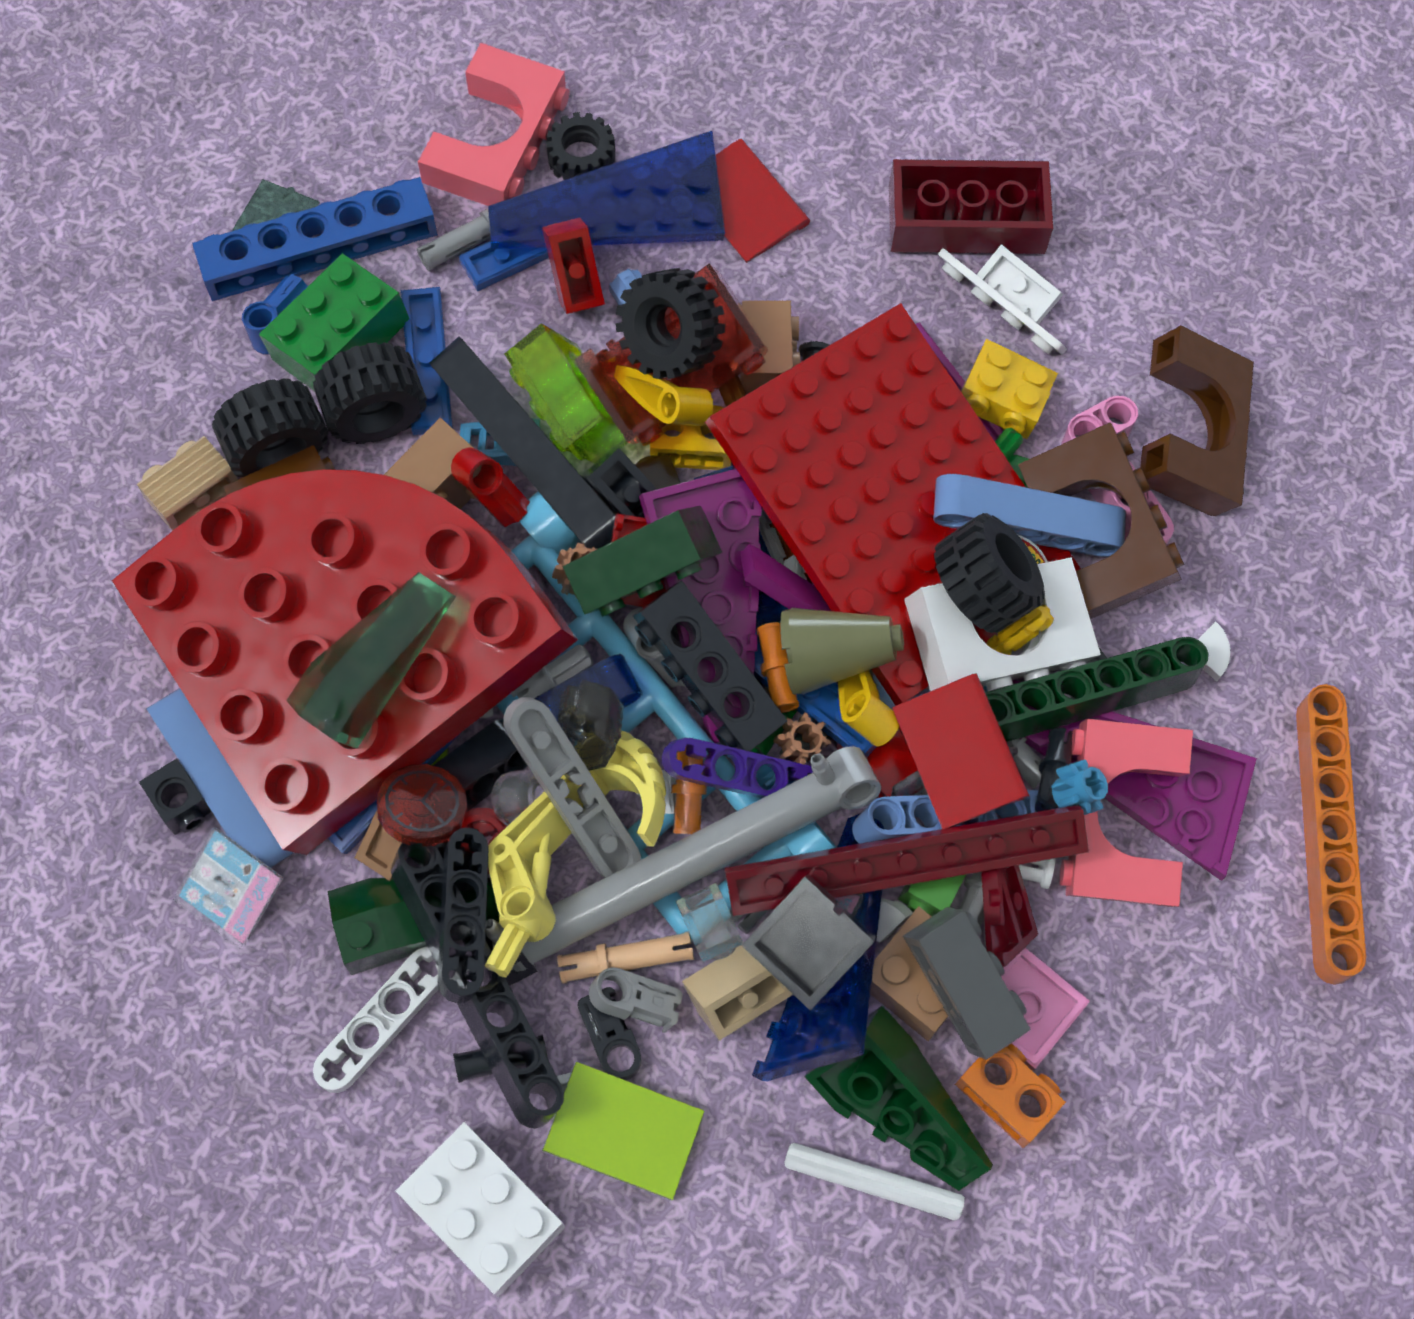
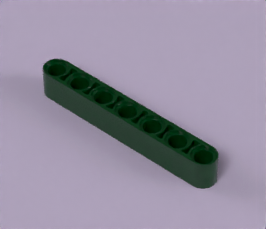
M1180 637L985 693L1004 738L1008 742L1188 690L1193 687L1208 662L1209 653L1206 646L1198 639ZM1103 683L1109 684V685L1112 686L1113 688L1107 687V686L1104 685ZM1064 694L1071 695L1075 699L1068 698ZM1025 705H1030L1034 707L1036 710H1031L1027 708Z

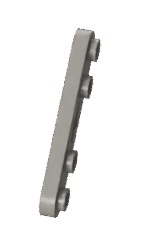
M521 697L513 701L507 707L503 717L506 733L596 871L606 878L640 861L641 855L638 847L550 709L544 703L530 697ZM565 775L566 778L576 785H582L578 788L577 793L583 803V808L571 798H565L570 792L567 783L560 777Z

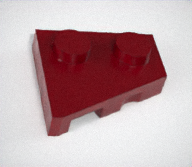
M1019 865L981 872L987 952L991 951L1003 967H1006L1038 935Z

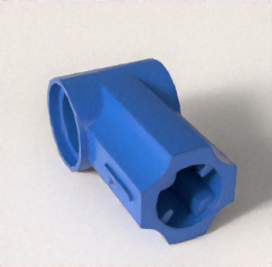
M294 274L285 276L264 301L252 303L243 311L242 322L253 349L258 353L269 354L259 333L308 287L302 278Z

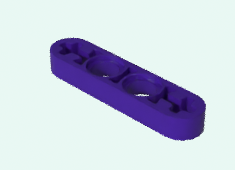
M681 738L672 741L664 748L662 753L664 770L675 779L758 798H764L786 787L788 780L798 781L813 773L809 765L695 738ZM687 748L686 755L688 757L696 759L705 758L703 765L692 764L684 766L682 769V762L676 759V753L682 752ZM720 756L729 757L735 765V773L728 781L721 779L716 772V762ZM762 765L769 766L775 774L774 785L769 790L761 788L756 780V773Z

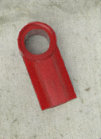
M471 447L462 449L455 455L451 463V473L454 479L464 485L500 525L507 527L510 524L518 523L527 514V506L530 501L503 473V469L498 462L478 449ZM481 465V471L473 478L474 471Z

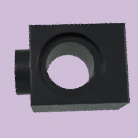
M177 758L139 781V784L163 822L174 835L181 831L186 833L198 828L205 821V816L212 812ZM180 793H187V799L181 806L169 808L170 801L174 796Z

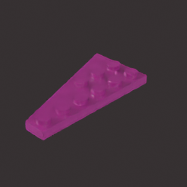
M737 469L642 493L639 498L647 525L680 509L696 506L702 507L723 553L700 563L703 570L682 579V581L754 675L755 652L757 651V635H755L756 612H758L759 589L744 580L740 552L750 543L760 549L759 517L762 515L761 505ZM676 575L663 580L665 589L667 590L679 582ZM676 624L682 648H685L689 642V633L685 627ZM702 659L698 664L697 672L703 681L710 683L715 677V668L710 661ZM729 694L725 698L724 709L733 718L739 715L741 702L737 696ZM708 715L702 717L707 735L714 743H719L714 734V731L718 728Z
M1012 680L1013 684L1020 683V681ZM1025 705L1027 708L1031 710H1036L1034 707L1030 705ZM1116 712L1088 718L1156 726ZM1085 720L1057 727L1066 728L1063 742L1067 741L1068 732L1079 729L1080 723ZM1052 729L1026 736L1027 740L1025 743L1045 756L1049 741L1048 735ZM1192 738L1190 774L1176 777L1138 772L1121 773L1108 783V792L1104 799L1222 881L1226 877L1257 758ZM1072 755L1071 763L1073 764L1077 762V755Z

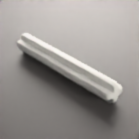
M792 1143L787 1151L785 1166L788 1169L951 1220H958L962 1215L965 1197L961 1194L797 1143Z

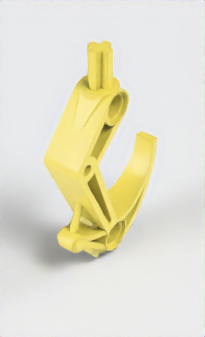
M614 729L597 735L594 732L591 733L575 747L576 752L604 796L610 790L631 791L640 794L643 813L637 834L647 846L654 847L663 825L666 808V786L660 763L652 750L642 740L634 739L628 732ZM565 775L560 777L565 780L570 792L565 798H571L583 808V803L577 793L578 788L582 785H576L566 778ZM545 791L488 845V869L497 908L500 913L499 923L504 930L484 966L505 978L512 970L526 941L537 942L542 940L552 931L556 921L555 913L546 895L551 855L566 840L571 831Z

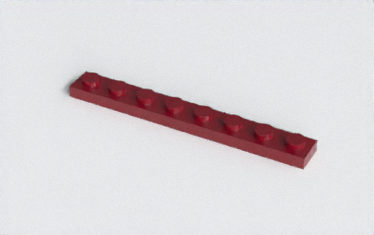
M1073 805L732 866L724 869L732 914L737 916L775 909L807 874L818 882L830 895L837 898L1089 852L1083 808L1080 805Z

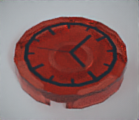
M428 764L408 765L395 770L382 782L377 794V817L386 833L397 841L411 845V842L423 843V846H435L449 840L455 831L461 829L467 810L466 792L458 779L445 769Z

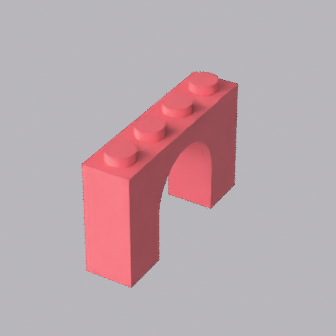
M480 43L465 71L468 93L511 109L522 120L520 127L509 139L490 146L472 145L433 132L418 160L422 183L496 208L518 195L521 196L524 188L523 178L527 170L533 171L536 167L540 154L539 147L543 140L547 141L548 131H552L557 111L565 109L569 99V89L566 88L564 71Z
M1086 719L1080 723L1079 729L1073 730L1072 755H1077V762L1084 759L1087 760L1088 768L1095 767L1104 774L1107 784L1119 774L1126 772L1181 777L1190 774L1193 730ZM1098 811L1084 815L1089 852L1071 855L1068 857V860H1062L1060 885L1066 886V896L1179 907L1183 862L1127 855L1112 846L1104 836L1098 821Z

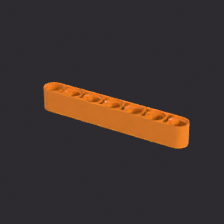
M1323 684L1313 688L1297 707L1296 721L1313 965L1320 979L1326 983L1336 985L1344 983L1362 971L1366 964V946L1347 704L1345 696L1338 688ZM1313 703L1324 706L1328 716L1317 712ZM1316 743L1327 746L1331 756H1325L1320 753ZM1319 783L1329 786L1334 793V798L1324 795L1320 790ZM1323 824L1335 830L1337 840L1330 839L1325 835L1322 829ZM1325 866L1332 867L1338 872L1341 879L1340 883L1329 879L1326 875ZM1329 909H1334L1341 914L1344 921L1343 926L1332 922L1328 914ZM1332 952H1337L1344 957L1347 963L1346 970L1335 966L1331 957Z

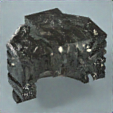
M582 680L579 687L569 685L563 691L559 702L558 723H560V727L590 771L606 767L614 754L616 745L621 738L624 706L611 687Z

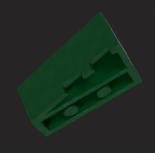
M696 506L680 509L562 567L584 614L599 610L601 616L604 617L625 607L624 598L638 593L640 599L664 588L661 581L674 575L677 576L678 581L703 570L700 563L723 552L702 507Z

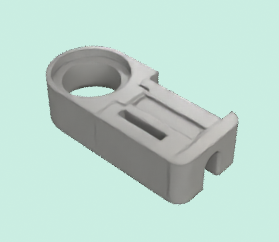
M615 967L603 970L589 987V997L592 1004L603 1013L623 1020L630 1015V1017L658 1027L663 1026L662 1033L669 1031L678 1021L679 1013L675 1012V1009L682 1001V992L678 988ZM611 980L620 986L622 990V999L620 1001H611L604 996L601 989L603 981Z

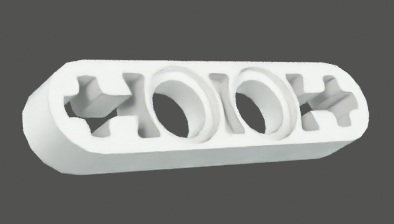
M427 946L419 948L410 955L314 1062L313 1075L316 1082L324 1090L339 1093L351 1087L439 990L438 974L434 978L427 974L417 983L424 990L419 996L410 984L402 981L406 975H409L414 982L421 974L419 962L423 959L429 963L434 960ZM398 990L408 993L410 1005L406 1011L401 1014H391L386 1010L385 1003L389 994ZM366 1024L374 1025L379 1031L377 1043L368 1049L356 1046L354 1036L358 1028ZM346 1043L355 1055L362 1058L361 1061L356 1065L350 1057L342 1066V1071L346 1074L342 1080L339 1081L333 1077L328 1082L325 1081L328 1071L324 1067L330 1061L337 1065L343 1060L347 1054L340 1050V1048Z

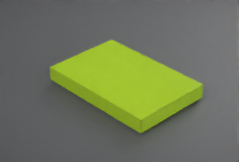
M575 1062L564 1091V1102L555 1115L542 1151L666 1199L673 1200L704 1110Z

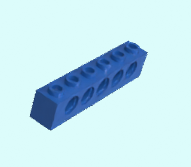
M417 177L411 180H400L393 185L373 191H362L355 196L335 202H324L317 207L297 213H286L279 218L259 224H248L241 229L221 235H210L203 240L193 242L192 245L211 300L216 301L280 282L285 276H290L291 274L301 276L328 268L342 253L355 260L434 237L438 234L434 214L421 178ZM352 224H358V225L353 226V227H348V226H350V225H352Z

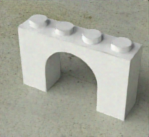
M1072 558L1037 564L1045 591V598L1040 606L1046 605L1050 608V614L1053 616L1054 621L1043 632L1039 630V634L1027 642L1025 649L1020 655L1002 654L989 647L977 634L972 621L951 600L942 583L921 587L906 597L904 601L930 691L975 673L978 675L982 686H986L988 691L1013 685L1012 680L1024 678L1025 681L1049 675L1051 671H1063L1084 665L1086 662L1100 656V650Z

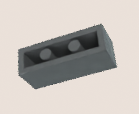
M946 907L903 935V938L937 998L943 1005L945 1012L968 1052L987 1060L1031 1030L1023 1016L1027 1013V1010L1020 997L1014 991H1009L1001 976L1005 972L998 958L991 951L987 952L979 937L982 935V930L976 919L969 912Z

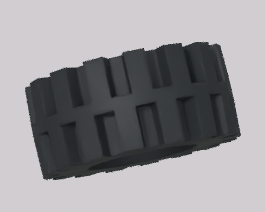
M580 112L573 113V118L569 119L567 115L561 117V124L555 121L552 125V131H548L546 142L548 164L558 179L563 176L564 183L570 184L571 181H575L576 186H583V182L587 181L590 186L595 184V178H599L602 181L606 178V171L609 173L612 171L613 162H615V139L609 124L604 126V119L598 116L594 120L593 114L587 112L585 117H580ZM576 142H587L597 148L592 154L584 157L572 156L565 151L568 146Z

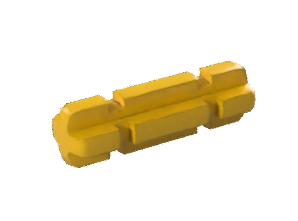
M1046 605L1037 607L1000 631L997 636L991 637L987 641V645L997 652L1011 655L1012 650L1014 652L1036 637L1039 634V630L1043 632L1053 624L1054 618L1050 614V608Z

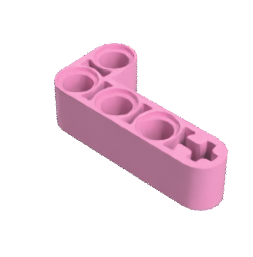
M1113 396L1083 411L1071 419L1061 444L1109 422L1112 423L1117 433L1125 430L1127 437H1129L1138 417L1136 404L1125 396ZM1109 418H1116L1123 424L1113 423ZM1089 489L1097 502L1125 509L1126 540L1131 527L1130 507L1124 505L1120 500L1123 498L1114 492L1105 489ZM1150 490L1145 492L1144 495L1149 507L1158 504L1168 526L1160 530L1167 545L1174 532V524Z

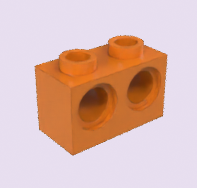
M1011 1043L987 1060L979 1057L955 1085L1014 1141L1024 1148L1038 1135L1066 1102L1059 1096L1061 1090L1058 1085L1043 1073L1037 1076L1024 1064L1027 1060L1024 1054ZM994 1063L1001 1066L1006 1073L1005 1084L995 1085L988 1081L984 1072L985 1065ZM1022 1095H1030L1039 1102L1040 1114L1038 1117H1029L1021 1111L1019 1099Z

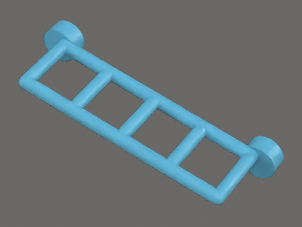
M537 491L528 499L530 503L527 506V514L519 521L530 535L511 551L527 570L535 565L577 616L568 626L578 640L551 662L575 646H583L594 637L638 690L637 693L573 747H577L583 739L593 732L597 735L619 729L629 733L654 711L677 739L695 738L714 743L649 663L637 653L630 640L609 615L602 617L599 610L584 614L575 595L561 593L562 584H558L557 579L552 578L554 568L559 564L557 562L558 555L562 549L566 551L570 547L574 549L577 543H581V540ZM509 694L496 705L503 715L507 707L518 699V696L514 698ZM720 756L716 762L717 775L725 781L730 780L735 773L734 766L725 756ZM707 786V794L702 795V800L716 788ZM719 789L736 811L760 800L758 797ZM665 813L659 837L674 825L675 814ZM640 818L629 829L626 828V830L638 847L642 860L649 855L644 850L648 846L637 834L642 819ZM813 822L763 847L744 864L837 847L816 822ZM726 879L692 908L688 906L677 891L653 903L677 934L689 931L691 940L699 937L731 910Z

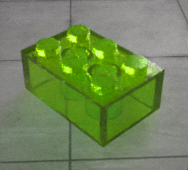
M541 323L504 353L512 366L509 369L511 377L521 388H526L532 398L529 401L531 409L541 420H546L552 430L549 433V437L561 452L565 453L568 451L581 461L585 459L595 464L612 447L621 449L637 437L577 343Z

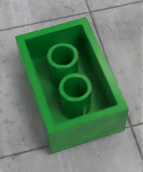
M342 253L259 333V336L274 362L315 391L313 388V382L316 381L315 375L317 371L323 369L322 365L326 361L332 360L340 352L350 350L351 347L375 342L377 344L387 343L404 327L410 318L398 291Z

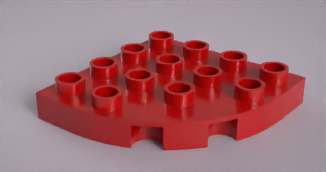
M322 469L290 473L263 480L232 492L203 508L179 525L112 580L282 850L303 855L309 854L381 797L388 785L396 778L415 770L578 640L526 567L510 548L485 526L444 498L415 484L387 475L357 470Z

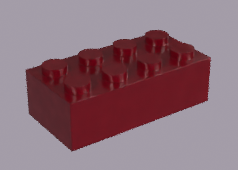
M893 159L889 181L891 252L939 253L944 248L949 253H995L999 246L1003 245L1013 254H1045L1053 231L1049 161Z

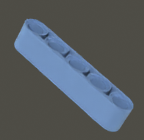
M946 474L936 479L933 520L938 525L959 529L977 515L988 513L1007 524L1017 535L1029 539L1034 544L1100 557L1111 556L1125 542L1126 511L1122 507L961 474Z
M178 688L146 708L229 839L269 869L292 855L293 852L282 850L181 689Z
M1027 790L1029 797L998 808L964 822V824L998 819L996 814L1000 815L1001 818L1045 811L1046 809L1042 808L1041 803L1037 800L1038 790ZM929 795L889 796L876 798L855 819L852 832L855 840L861 844L939 830L942 827ZM914 816L921 819L925 827L919 825ZM873 818L879 820L883 824L884 829L878 827Z

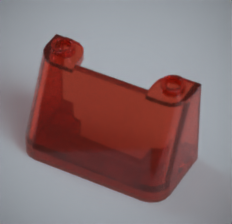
M709 263L696 272L694 278L703 276L708 281L705 290L715 289L719 296L713 302L715 307L723 306L724 315L718 316V323L726 324L725 333L717 335V338L723 341L720 350L712 352L716 357L711 363L704 364V368L675 378L668 379L666 377L663 379L679 387L707 389L712 394L743 372L745 375H749L762 367L766 362L763 356L768 352V348L723 275ZM668 307L665 313L666 327L669 333L675 339H678L680 321L676 312L671 307ZM611 339L606 343L609 351L608 349H603L595 354L593 349L590 348L574 359V362L627 443L637 444L641 442L643 446H647L664 434L662 428L667 424L643 408L614 377L617 365L639 370L641 362L632 365L627 359L632 353L629 348L622 350L619 341Z

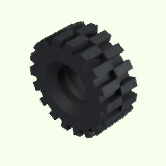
M671 268L642 275V278L634 279L629 283L632 289L624 290L620 296L626 304L618 305L616 309V315L622 316V322L615 323L616 333L623 332L625 337L619 343L622 350L629 348L632 352L627 357L632 365L642 363L639 371L645 375L653 373V378L663 379L667 377L670 379L698 371L705 367L704 364L711 363L716 357L712 352L720 350L723 341L718 339L717 335L725 333L726 324L718 323V316L724 315L723 306L715 307L713 300L719 297L715 289L706 291L705 286L708 284V281L703 276L694 278V271L689 269L680 271V268ZM668 307H671L676 312L680 321L678 339H675L666 327L665 313Z

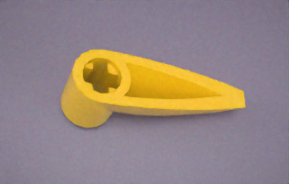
M620 365L616 366L614 377L620 385L643 408L665 424L703 426L706 425L705 421L713 413V399L707 389L679 387L665 379L653 378V374L645 375L638 369Z
M869 670L838 681L842 720L874 746H881L887 743L897 732L899 723L894 711L880 700L878 689Z

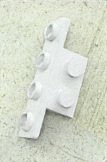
M1003 245L999 246L977 275L944 248L941 249L938 255L946 262L942 269L959 283L965 277L975 285L971 293L987 306H990L993 301L1005 310L1001 317L1018 331L1023 325L1035 334L1031 341L1049 355L1053 349L1060 355L1065 353L1067 350L1065 346L1039 325L1063 296L1061 291Z

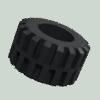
M375 342L351 347L350 350L340 352L332 360L326 361L322 365L323 369L317 371L315 375L316 381L313 382V388L327 429L335 439H341L345 443H374L396 436L401 431L410 428L412 423L418 421L421 413L425 411L427 406L425 403L427 401L411 355L409 352H405V349L401 346L393 347L392 343L377 344Z
M285 378L267 380L237 392L232 398L226 400L221 405L222 408L216 411L213 416L215 420L212 421V428L231 471L237 477H245L313 445L319 454L323 449L322 446L327 443V435L329 434L308 387L298 380L291 381V379Z
M988 513L979 514L936 545L934 559L946 592L957 608L980 629L983 628L989 633H998L1043 603L1045 598L1044 583L1033 555L1022 539L999 518Z

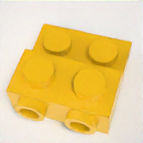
M986 339L961 392L978 417L1002 427L1004 430L1006 428H1013L1027 440L1040 418L1058 373Z

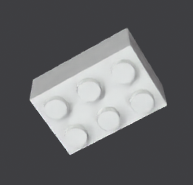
M465 1122L396 1190L402 1199L497 1297L565 1229L564 1224Z

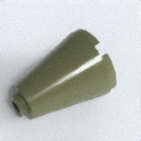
M802 608L786 609L781 613L782 650L786 649L789 662V664L784 665L789 687L794 695L806 694L896 661L897 651L904 650L901 624L893 625L890 616Z

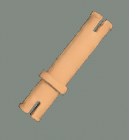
M687 931L682 934L607 947L606 943L596 945V950L557 955L558 967L577 965L576 969L559 971L561 982L565 984L569 981L595 977L603 970L612 967L630 971L666 963L694 960L692 947L674 950L676 946L692 944L690 933Z

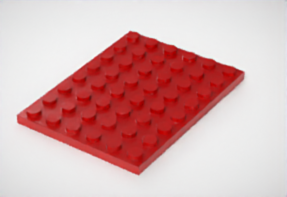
M900 303L711 415L705 421L831 611L890 616L893 625L901 624L904 650L897 651L896 661L871 669L895 706L908 701L929 686L904 599L921 587L942 583L934 559L935 547L941 540L957 530L938 525L933 520L937 477L946 474H961L1025 487L910 315ZM1035 544L1043 552L1048 562L1072 558L1075 571L1081 569L1068 550ZM973 623L977 634L986 644L991 637L998 635V633H989L983 628L980 629Z

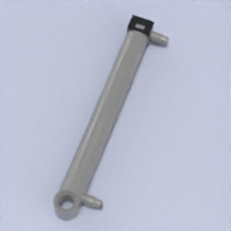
M854 746L844 747L829 755L827 759L820 753L814 754L810 759L813 773L551 905L556 920L554 928L542 940L537 942L526 941L512 970L506 977L508 984L512 985L538 972L535 966L536 962L841 808L853 810L868 805L879 795L881 784L863 751ZM488 919L485 928V940L491 952L504 930L500 923L494 919Z

